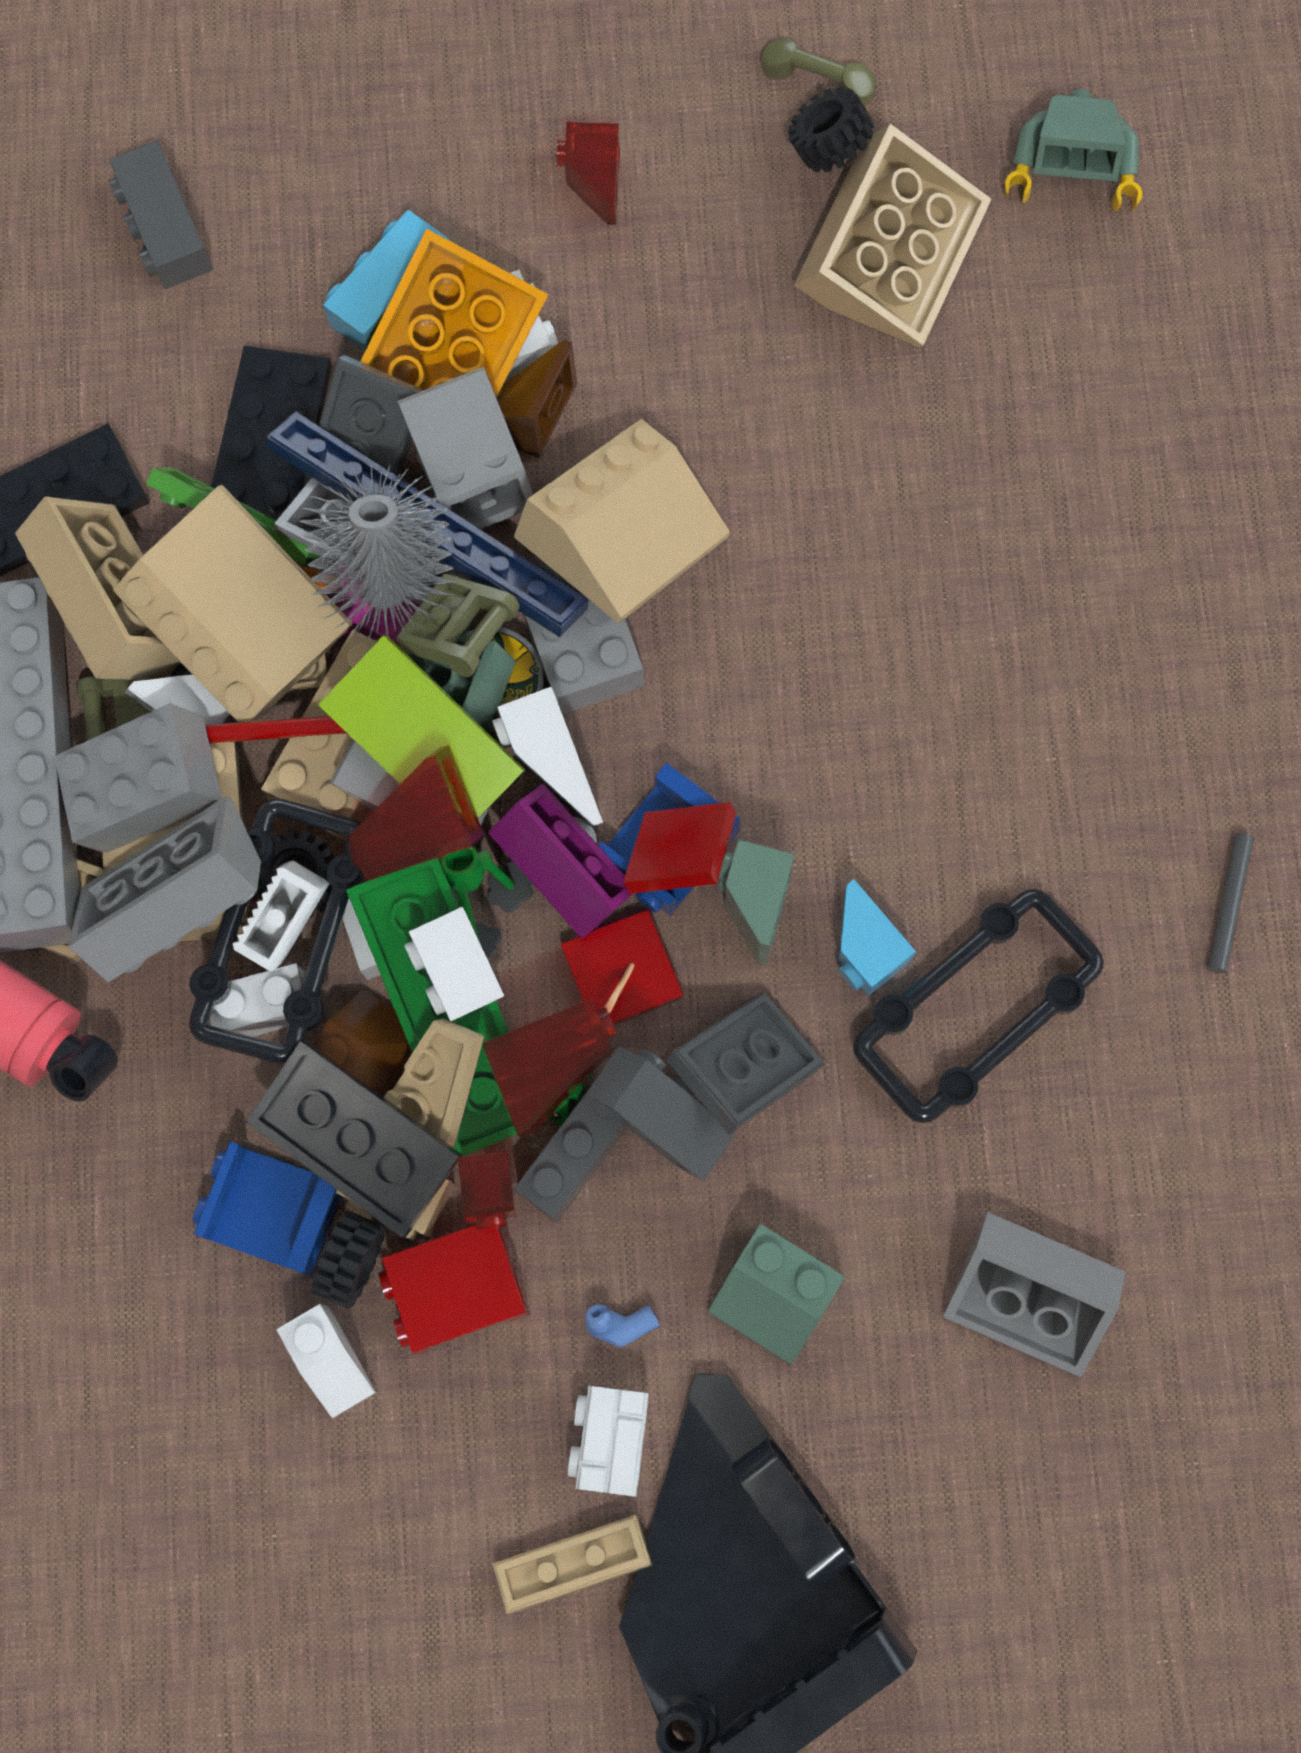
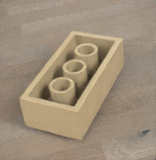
M44 497L15 534L26 552V557L32 563L45 586L46 593L52 599L65 622L68 632L72 635L85 658L88 668L96 679L150 680L168 677L181 662L113 591V588L143 556L115 505Z
M354 630L351 631L302 718L329 716L318 704L377 641L356 631L352 634ZM349 734L290 738L261 788L268 800L274 798L286 799L352 817L360 821L362 825L372 810L330 784L353 739ZM324 830L346 842L348 840L346 835Z

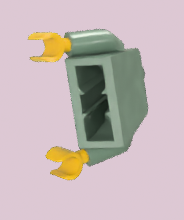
M1076 89L1068 96H1053L1048 110L1039 111L1022 126L1013 159L1016 170L1011 172L1005 180V197L1007 200L1010 188L1016 184L1025 187L1023 203L1029 199L1032 180L1028 172L1029 168H1034L1033 174L1115 182H1117L1118 177H1121V184L1111 198L1112 209L1116 212L1119 210L1122 203L1121 194H1125L1131 198V210L1134 211L1143 194L1139 184L1134 182V176L1138 175L1139 138L1131 126L1123 118L1119 117L1113 101L1093 98L1089 91Z

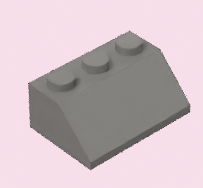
M987 1212L969 1249L943 1317L1082 1377L1119 1309L1126 1271Z

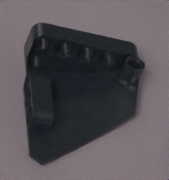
M696 1373L646 1540L652 1566L637 1570L619 1628L658 1719L656 1743L662 1753H797L904 1674L915 1662L918 1650L855 1564L856 1556L843 1534L729 1375ZM674 1720L688 1722L695 1732V1739L692 1741L678 1739L673 1733L671 1722Z

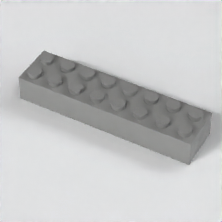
M40 577L0 583V953L69 943L80 897L77 844L72 843L54 758L55 755L71 748L63 619L52 599L46 593L45 586Z

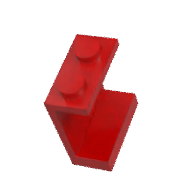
M494 1218L382 1258L385 1270L378 1273L379 1280L386 1299L391 1300L395 1298L400 1314L399 1318L393 1320L396 1334L402 1348L410 1346L413 1354L419 1355L428 1352L427 1349L506 1320L514 1321L529 1315L499 1223Z

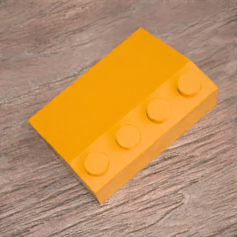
M426 228L360 362L422 390L484 367L497 398L549 294Z

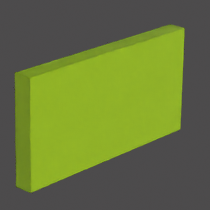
M383 635L318 704L457 840L525 771L494 738L387 635Z

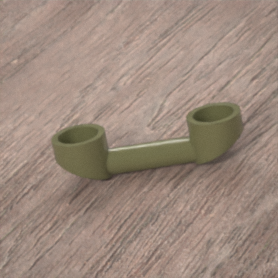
M786 37L773 40L762 52V69L771 78H786L797 67L842 83L841 87L845 91L848 88L852 89L864 106L870 104L874 99L876 90L875 77L871 70L861 63L852 62L847 64V66L798 49L795 41Z

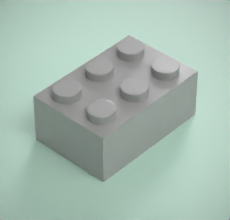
M546 563L538 565L539 568L583 595ZM589 600L587 610L561 637H558L522 614L534 649L539 655L548 688L552 686L562 715L645 687L644 669L625 619L618 624Z
M171 703L54 756L72 843L105 853L196 815L222 799L203 716Z

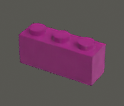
M544 784L518 801L488 832L581 939L593 931L634 894H630L623 883L625 875Z

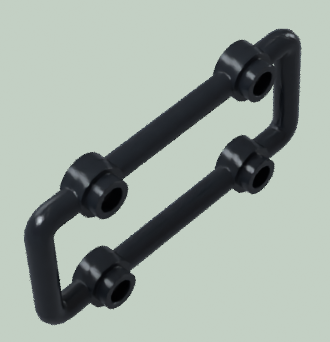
M274 798L267 800L260 806L252 828L247 830L261 860L260 869L267 867L275 857V846L269 835L276 817L348 836L344 853L334 857L327 866V877L332 891L301 988L291 993L283 1005L284 1017L289 1023L283 1044H277L208 1024L213 1007L224 1002L231 992V980L225 970L232 952V943L235 942L248 901L242 905L235 904L224 911L208 963L198 967L190 977V990L196 999L190 1014L189 1028L194 1038L204 1044L272 1063L283 1064L287 1062L299 1042L305 1040L307 1031L315 1029L323 1020L324 1007L318 995L349 900L346 890L367 880L366 869L361 861L367 843V833L361 822L352 817L286 799Z
M1038 889L1025 890L1008 904L995 903L987 907L981 916L980 928L904 994L901 996L888 995L883 997L876 1005L873 1015L874 1019L855 1037L853 1051L858 1062L906 1116L913 1121L928 1123L937 1119L950 1107L958 1108L969 1104L977 1095L978 1082L1057 1013L1064 1015L1074 1012L1084 1000L1085 988L1101 974L1104 961L1100 950L1044 891ZM1034 907L1085 963L1072 975L1059 974L1053 977L1045 987L1044 999L966 1068L953 1067L948 1069L939 1080L938 1092L926 1103L921 1104L872 1049V1046L886 1034L893 1036L905 1032L912 1022L914 1009L991 943H1006L1011 940L1019 928V919Z

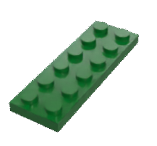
M437 854L346 890L412 1053L433 1021L442 1018L450 1021L446 1012L437 1016L425 991L426 988L433 986L426 968L418 971L415 970L404 946L413 941L409 931L459 909ZM495 1000L451 1021L484 1036L454 1149L463 1154V1157L545 1123L497 1001Z

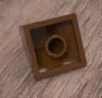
M563 339L509 379L501 394L496 398L516 449L537 458L541 457L577 385L572 342Z
M365 990L360 991L327 1022L313 1043V1046L383 1097L388 1091L394 1089L405 1072L404 1065L412 1055L395 1009Z

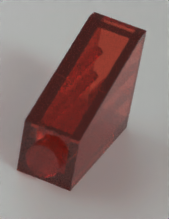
M449 744L438 748L429 755L349 836L352 860L357 868L362 869L367 881L471 847L484 835Z
M591 998L482 1043L518 1136L524 1139L533 1135L614 1050L609 1037L616 1035L617 1031L607 1007L598 1010Z

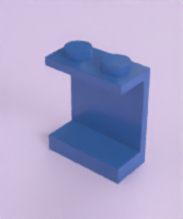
M667 762L655 776L656 787L616 836L608 845L602 841L598 845L624 875H626L646 812L719 803ZM738 816L735 817L728 845L740 831L741 819ZM694 887L636 893L635 897L654 913H657L661 908L671 916Z
M230 1141L227 1150H221L214 1161L211 1178H214L215 1181L209 1196H203L200 1199L194 1212L193 1224L197 1225L194 1235L312 1277L342 1196L336 1193L337 1189L313 1172L253 1152Z

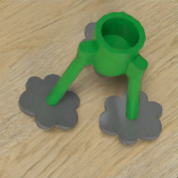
M454 844L446 851L440 852L438 859L456 903L458 900L460 908H464L486 957H490L497 953L496 945L502 940L501 931L497 928H486L482 923L475 924L469 900L471 891L480 886L485 875L484 871L487 870L490 873L488 886L492 889L488 894V901L493 905L499 904V907L504 912L511 913L519 908L521 901H527L532 897L533 889L531 885L533 883L513 861L507 863L504 870H502L492 861L488 851L478 853L470 844Z

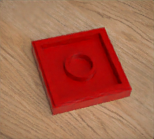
M731 802L646 812L623 881L628 892L632 894L717 884L736 817V811Z
M648 909L591 931L583 939L579 936L561 943L562 950L590 1020L602 1011L623 977L630 963L634 964L632 973L611 1013L594 1029L596 1033L684 998Z

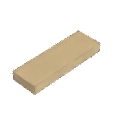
M632 1515L492 1563L507 1614H512L652 1566L637 1515Z

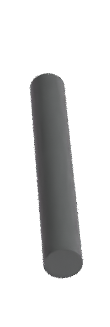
M1237 833L1234 837L1208 970L1216 973H1227L1254 841V837L1248 834Z

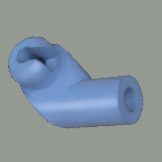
M595 1304L586 1311L584 1318L587 1331L595 1339L617 1347L626 1346L660 1326L649 1305L626 1317L607 1309L605 1305Z

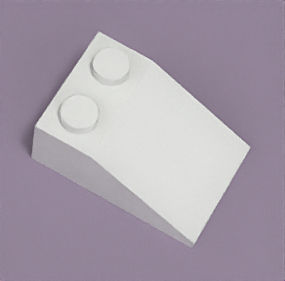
M552 686L498 706L500 718L492 720L501 746L503 748L512 746L515 755L590 825L595 826L603 823Z

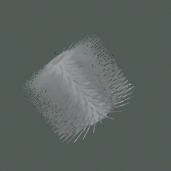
M371 465L372 495L368 494L365 479L366 489L364 493L355 474L364 497H361L359 493V498L352 488L350 490L342 482L357 498L355 502L351 498L350 500L347 499L339 490L337 491L340 494L332 488L327 489L343 498L351 505L350 507L314 497L333 505L341 511L302 508L323 514L329 518L300 522L322 528L302 535L305 538L319 541L308 547L305 551L322 555L313 562H310L308 566L325 570L310 580L330 583L314 592L313 595L338 593L317 607L350 599L340 609L328 616L330 617L362 601L358 608L340 624L342 626L356 612L359 613L362 607L365 606L366 608L368 604L370 605L368 611L357 625V627L360 625V628L367 614L369 613L370 617L372 608L375 607V617L370 635L379 611L378 632L380 611L383 609L388 636L387 608H390L395 631L393 610L403 629L394 608L396 606L401 615L398 605L407 617L409 615L421 627L401 605L403 601L408 607L407 603H409L420 615L422 614L417 609L428 616L427 612L406 598L407 596L419 601H425L427 604L431 603L435 606L445 607L429 601L415 592L454 595L426 586L455 582L434 576L435 574L452 570L454 567L437 563L452 554L449 551L436 548L451 539L450 537L435 533L447 527L449 523L431 520L439 514L446 512V510H422L444 496L411 504L418 496L433 487L430 486L398 502L401 496L420 478L416 479L410 486L408 485L402 492L400 491L396 497L393 495L392 499L389 496L401 478L397 483H394L389 492L392 484L391 480L387 495L384 496V485L389 468L381 492L380 477L377 495L374 491ZM413 497L412 499L397 507L399 503ZM426 502V503H424V504H421V505H418V506H415V507H413V508H410V509L405 510V509H406L407 507H409V506ZM321 511L345 513V514L348 515V516H343V515H338V514H332V513H327V512H321ZM424 511H434V512H428V513L418 514L419 512H424ZM430 514L419 518H413L414 516ZM333 519H334L335 521H337V522H307V521H320V520H333ZM314 523H340V524H336V525H326V524H314ZM435 526V527H429V528L420 529V527ZM324 532H332V533H329V534H318V533H324ZM331 535V536H329V537H309V536ZM426 538H446V539L425 540ZM332 546H334L333 548H329V549H320V548H326V547H332ZM427 553H442V554H429V555H426ZM336 561L335 563L320 564V563H326V562ZM340 575V576H338V577L325 578V577H331V576ZM421 582H440V583H427V584H422ZM347 585L346 587H343V588L333 589V588H336V587H340V586ZM409 587H411V588H417V589H422V590H427V591L412 590V589H410ZM341 589H343L342 591L329 592V591H335V590H341ZM354 594V595L351 596V597L338 600V599H340V598H343V597H346V596H348V595Z

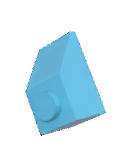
M853 879L847 884L844 893L838 961L842 966L838 970L852 989L857 991L859 988H862L870 996L913 960L916 951Z

